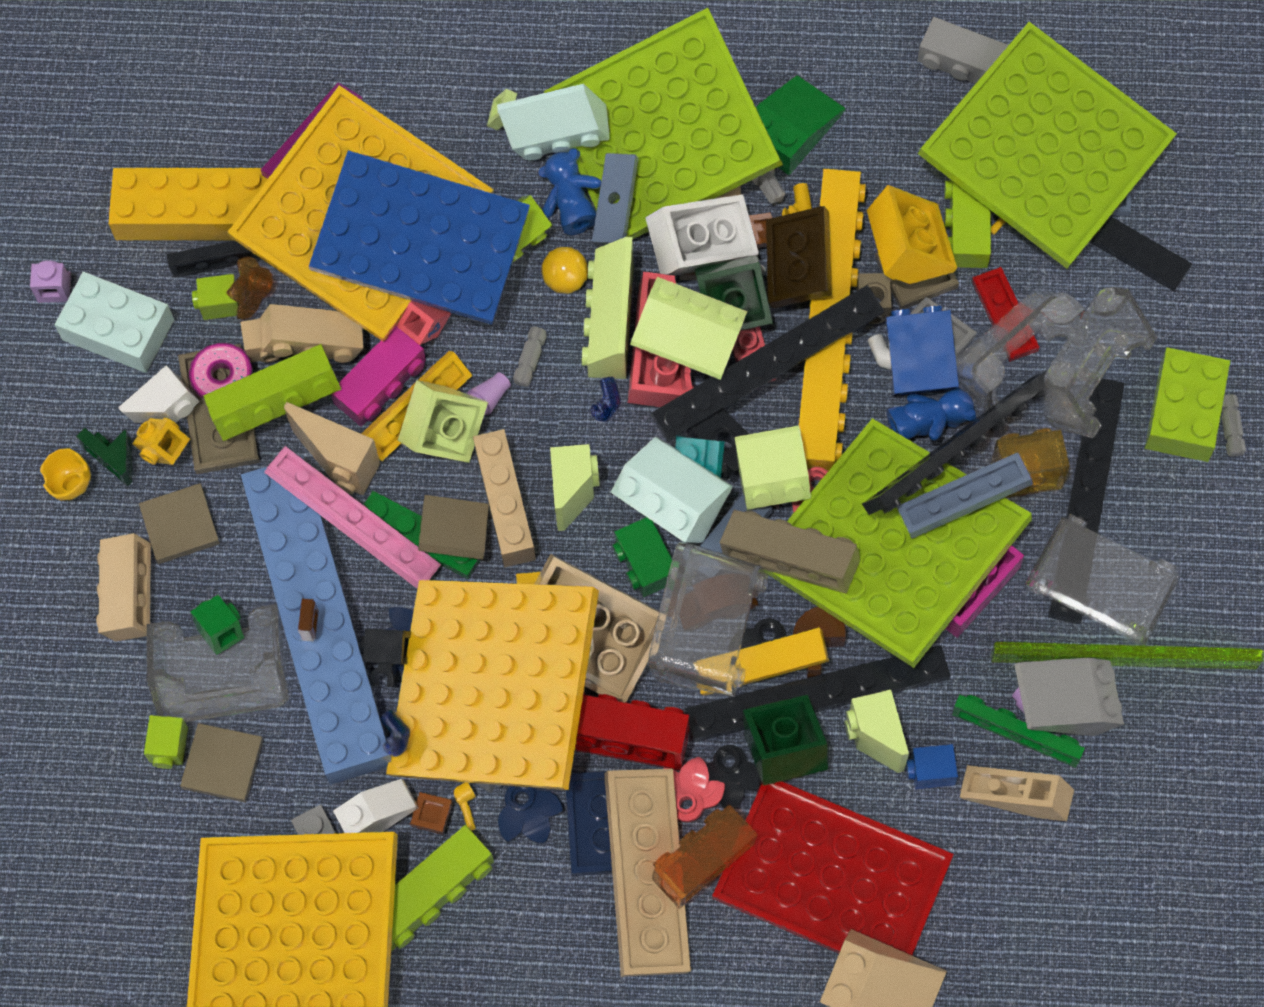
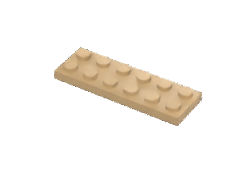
M673 769L607 771L604 773L621 977L687 974L691 972Z

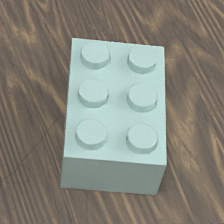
M82 272L54 325L63 341L147 373L174 322V318L168 304Z

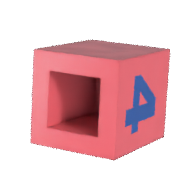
M410 301L396 326L421 345L438 337L452 313Z

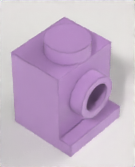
M43 261L39 264H32L30 288L38 303L67 302L70 297L71 272L66 271L64 264L56 261ZM45 289H57V291L45 292Z

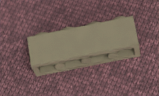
M734 509L719 542L723 556L726 559L845 594L860 562L857 544H854L847 538L825 536L813 528H807L806 530L797 528L785 520L777 519L773 521L763 518L753 511L742 512Z

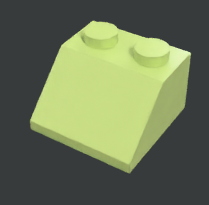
M416 380L398 441L417 453L469 463L475 446L473 436H477L488 402L443 385Z
M799 425L735 437L740 482L747 510L811 498L809 475Z
M589 444L550 447L558 531H565L594 499L593 487L600 486L597 455H590Z
M887 690L853 698L850 710L846 711L847 720L844 721L848 739L855 740L856 748L897 773L904 772L909 752L892 691Z

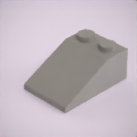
M1095 658L1019 662L1014 664L1027 729L1096 736L1124 725L1121 712L1122 705L1118 698L1115 673L1112 669L1111 661Z

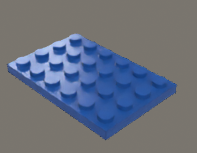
M348 150L309 263V270L493 325L530 205Z

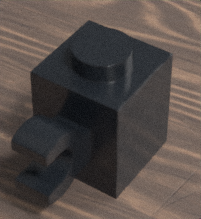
M365 629V635L362 636L360 642V651L364 655L363 662L379 663L378 667L370 674L369 681L371 686H379V679L382 674L387 676V687L396 686L398 681L396 664H407L408 658H406L408 641L411 638V631Z

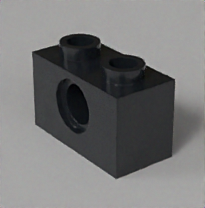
M722 409L690 429V438L730 443L732 447L724 450L721 477H728L733 483L737 482L740 479L735 437L749 435V433Z

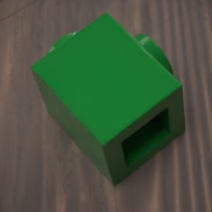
M219 594L210 600L203 601L190 611L197 631L216 655L244 639L239 623L241 617L237 609L231 602L226 604Z

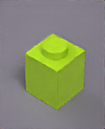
M234 274L196 279L197 290L192 291L193 306L195 310H200L204 320L241 315L239 287Z
M149 716L144 755L154 767L171 769L173 765H183L188 726L184 719Z

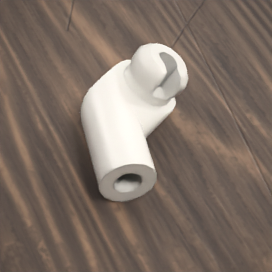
M877 334L870 337L868 344L877 364L882 368L891 370L889 348H887L883 336Z

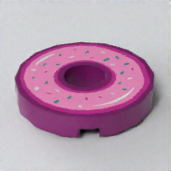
M216 343L206 346L196 354L190 364L189 378L195 393L204 399L203 395L249 376L254 372L249 357L241 348L229 343ZM226 368L230 370V374L224 380H216L213 378L216 370Z

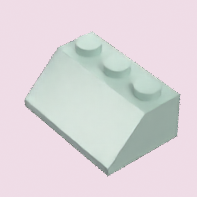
M585 84L497 104V110L512 150L526 160H537L542 155L553 152H568L571 148L579 146L593 147L597 146L600 141L610 139L607 106Z
M654 437L624 465L610 493L683 542L699 543L704 542L733 486L659 437Z

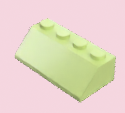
M624 237L595 249V260H589L588 279H593V289H587L586 308H591V317L584 319V337H589V345L582 348V366H587L588 377L626 379L634 268L632 237Z

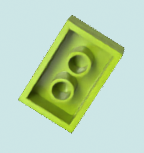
M1166 347L1160 363L1144 449L1209 462L1215 449L1230 360Z

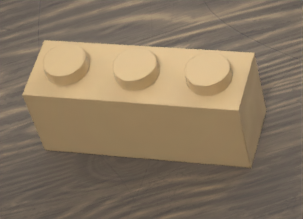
M270 304L260 317L262 352L273 353L277 357L296 355L322 344L329 359H334V361L339 363L353 361L363 349L362 327L339 311Z
M135 533L101 539L100 552L97 557L99 565V583L97 585L99 614L96 619L98 633L115 642L150 636L151 543Z

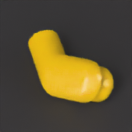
M799 183L793 187L795 203L790 205L789 209L784 208L782 216L812 209L808 184Z

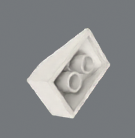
M743 194L665 206L645 217L660 274L674 276L695 272L697 268L759 255Z

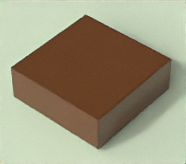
M302 599L298 632L302 641H314L316 639L319 610L314 599Z

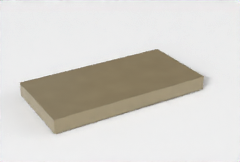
M241 343L235 344V346L242 349ZM200 351L178 355L181 379L200 401L187 416L196 474L260 463L255 428L223 441L212 421L206 402L193 390L189 378L190 364ZM220 368L215 371L213 378L224 380L229 376L230 370Z

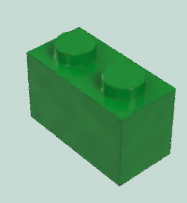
M645 517L614 531L615 543L612 544L615 556L619 562L625 561L629 569L626 572L627 579L633 590L639 589L643 598L678 582V570L651 519Z

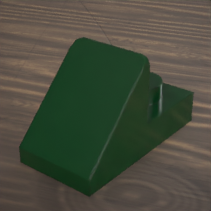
M86 428L76 436L82 449L127 487L132 483V439L126 429L111 444L99 432L93 435Z

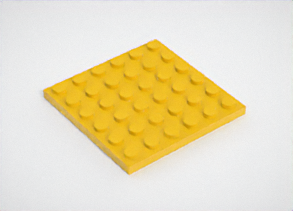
M339 85L227 233L230 238L384 342L400 321L411 300L309 270V263L347 151L356 152L494 194V189Z
M419 580L410 629L411 638H409L406 653L408 660L407 664L404 665L390 747L392 759L391 762H388L386 774L392 777L568 790L599 590L589 586Z
M395 832L201 838L187 1007H388L398 835Z

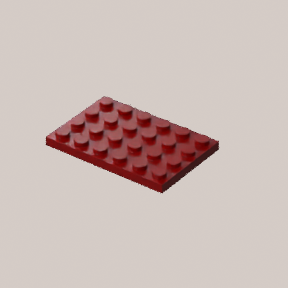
M780 781L764 786L761 784L712 895V899L838 954L849 931L852 929L909 955H913L954 854Z

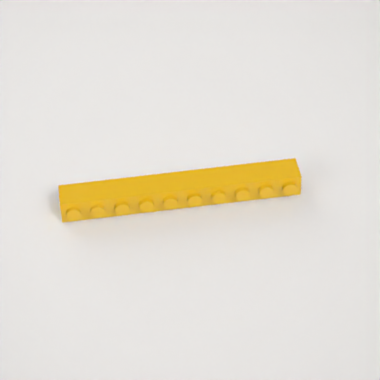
M823 169L820 206H825L829 211L832 295L811 300L809 319L849 296L850 287H857L858 268H852L853 258L859 259L861 240H855V231H862L863 212L857 211L858 202L864 203L866 184H860L861 172ZM853 332L805 360L799 427L807 470L813 467H820L829 471L842 455L843 443H836L837 432L844 433L845 413H839L840 403H846L848 384L842 383L843 373L849 374L851 355L844 353L845 344H852Z

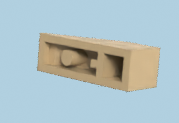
M967 765L960 798L1035 818L1067 821L1074 789L1060 775Z

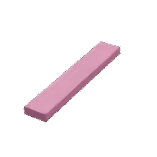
M286 446L266 468L265 474L415 588H418L419 580H430L441 566L440 563L424 551H418V547Z

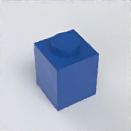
M953 744L913 748L911 759H907L906 772L908 780L914 779L915 789L954 786L956 784L958 774Z

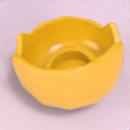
M558 247L550 251L541 266L543 281L547 287L556 293L571 294L579 290L588 278V264L585 257L572 247Z
M71 448L58 449L49 454L40 468L45 484H43L44 488L50 495L60 501L72 500L83 494L91 480V470L87 461Z

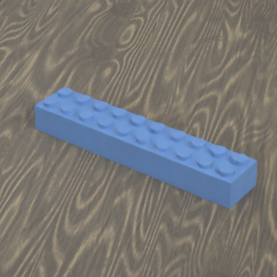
M267 467L240 475L323 769L329 784L332 785L387 768L388 762H391L392 758L322 516L264 472ZM302 599H314L319 610L316 639L314 641H302L298 632Z

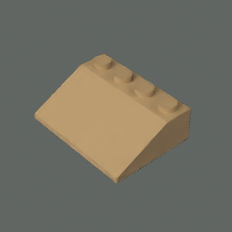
M550 554L535 584L589 586L599 590L584 686L598 694L611 695L616 697L619 702L626 703L671 618L631 595Z

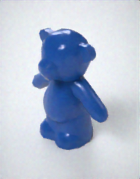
M572 148L568 152L553 154L545 162V166L539 169V176L547 178L554 185L542 211L549 218L553 215L558 204L561 226L567 235H578L595 225L597 211H595L588 195L582 188L597 189L601 187V180L599 178L578 174L577 159L580 156V151L576 148Z
M960 388L951 389V391L946 392L939 401L927 396L911 393L907 396L909 403L905 406L886 410L890 429L908 440L915 436L929 434L930 439L936 441L941 437L946 425L956 428L961 423L976 419L974 402L971 396Z

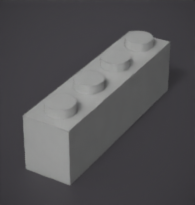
M933 17L920 44L917 62L923 63L929 69H938L949 73L958 80H967L976 84L1008 47V44Z

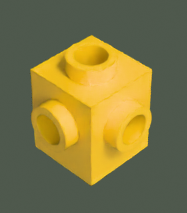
M149 418L138 428L137 437L132 444L141 451L140 457L152 465H156V463L173 465L190 438L179 430L180 427L174 421L168 418Z

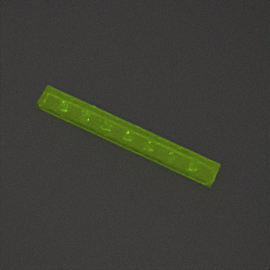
M995 642L991 650V663L1095 658L1109 660L1112 666L1257 670L1263 662V650L1255 648Z

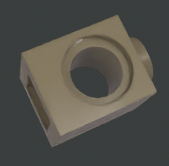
M884 273L858 274L857 291L868 285L875 297L881 300L880 305L885 311L868 324H880L885 321L886 317H890L891 314L890 278L884 275Z

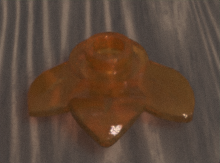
M244 257L237 261L240 277L226 292L231 299L240 303L236 316L237 319L241 320L254 315L261 299L268 295L273 286V277L270 270L260 267L256 259L251 257Z

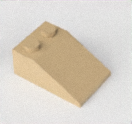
M286 402L284 409L293 433L332 481L348 494L356 492L364 495L380 465L374 439Z
M851 929L843 943L820 1002L830 1007H932L947 971Z

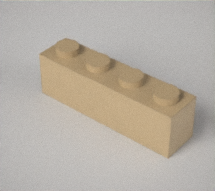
M502 429L473 436L504 568L536 560L534 546L505 430Z

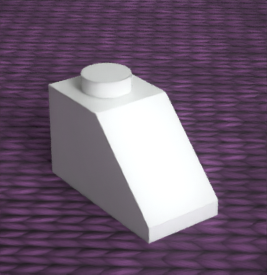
M166 365L118 408L134 423H144L149 418L163 419L164 417L176 423L181 418L188 416L194 406L200 401L180 377Z
M399 779L360 792L333 812L344 833L384 832L419 807L405 781Z

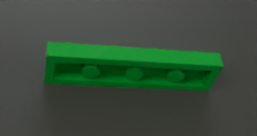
M372 491L364 506L418 547L422 516ZM425 552L440 563L441 566L468 580L481 560Z
M959 694L953 709V716L1074 768L1077 767L1085 748L1080 746L1076 739L1067 735H1060L1059 737L1047 731L1027 729L1026 722L1016 719L1017 716L1013 712L1003 708L995 710L986 706L985 701L976 696L967 695L965 697Z

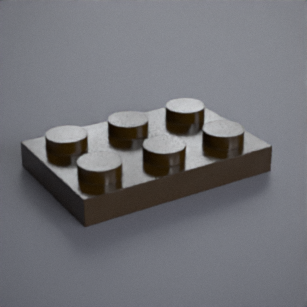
M820 206L767 219L768 304L772 308H778L832 295L829 211L826 207Z

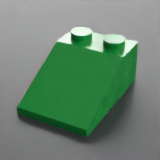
M798 75L760 102L756 107L783 164L777 168L790 175L846 110L845 107Z

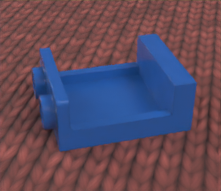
M930 306L923 308V313L911 314L910 309L891 311L892 316L885 318V326L887 327L892 373V395L957 389L959 384L951 310L943 311L942 306Z

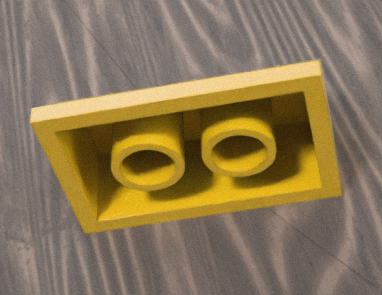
M887 185L866 210L884 275L892 280L913 284L954 273L957 265L938 204Z

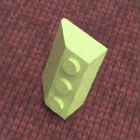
M657 277L630 345L721 380L747 311Z

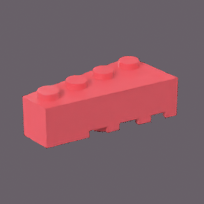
M643 272L638 292L635 330L656 278L660 277L676 284L674 275ZM633 346L627 403L655 407L664 406L694 388L690 376L691 369Z

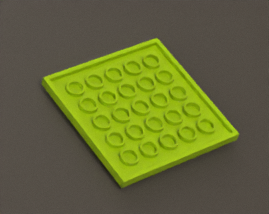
M709 8L544 91V93L585 84L607 106L610 139L600 141L597 146L574 147L580 151V156L577 159L580 175L597 177L602 181L606 153L635 154L639 158L626 236L632 237V240L649 232L645 217L662 207L715 199L783 165ZM587 188L597 211L600 188ZM616 199L613 204L617 203L620 199Z
M1028 22L920 148L918 155L1068 269L1171 143L1177 133L1031 22Z
M872 418L812 490L811 498L805 499L787 521L797 528L804 530L813 528L825 536L832 538L844 537L857 544L860 562L847 593L845 594L764 569L760 570L914 668L1030 523L1032 513L1004 497L912 539L897 507L886 514L879 510L868 515L862 503L930 453ZM946 462L942 465L944 471L929 481L926 478L920 482L923 486L920 490L909 497L902 495L898 500L903 504L967 474Z

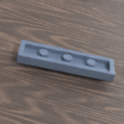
M1017 452L897 506V509L912 539L1033 485V482Z

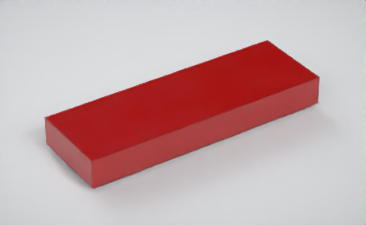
M1002 267L972 277L971 282L1009 362L1038 352L1040 348Z

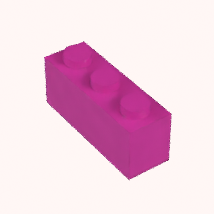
M395 326L384 342L380 341L339 382L341 390L331 394L334 405L360 427L367 421H373L379 415L382 406L388 399L397 397L403 389V384L411 376L415 377L423 370L426 362L424 349Z
M1011 545L945 629L958 638L1020 569L1024 555Z

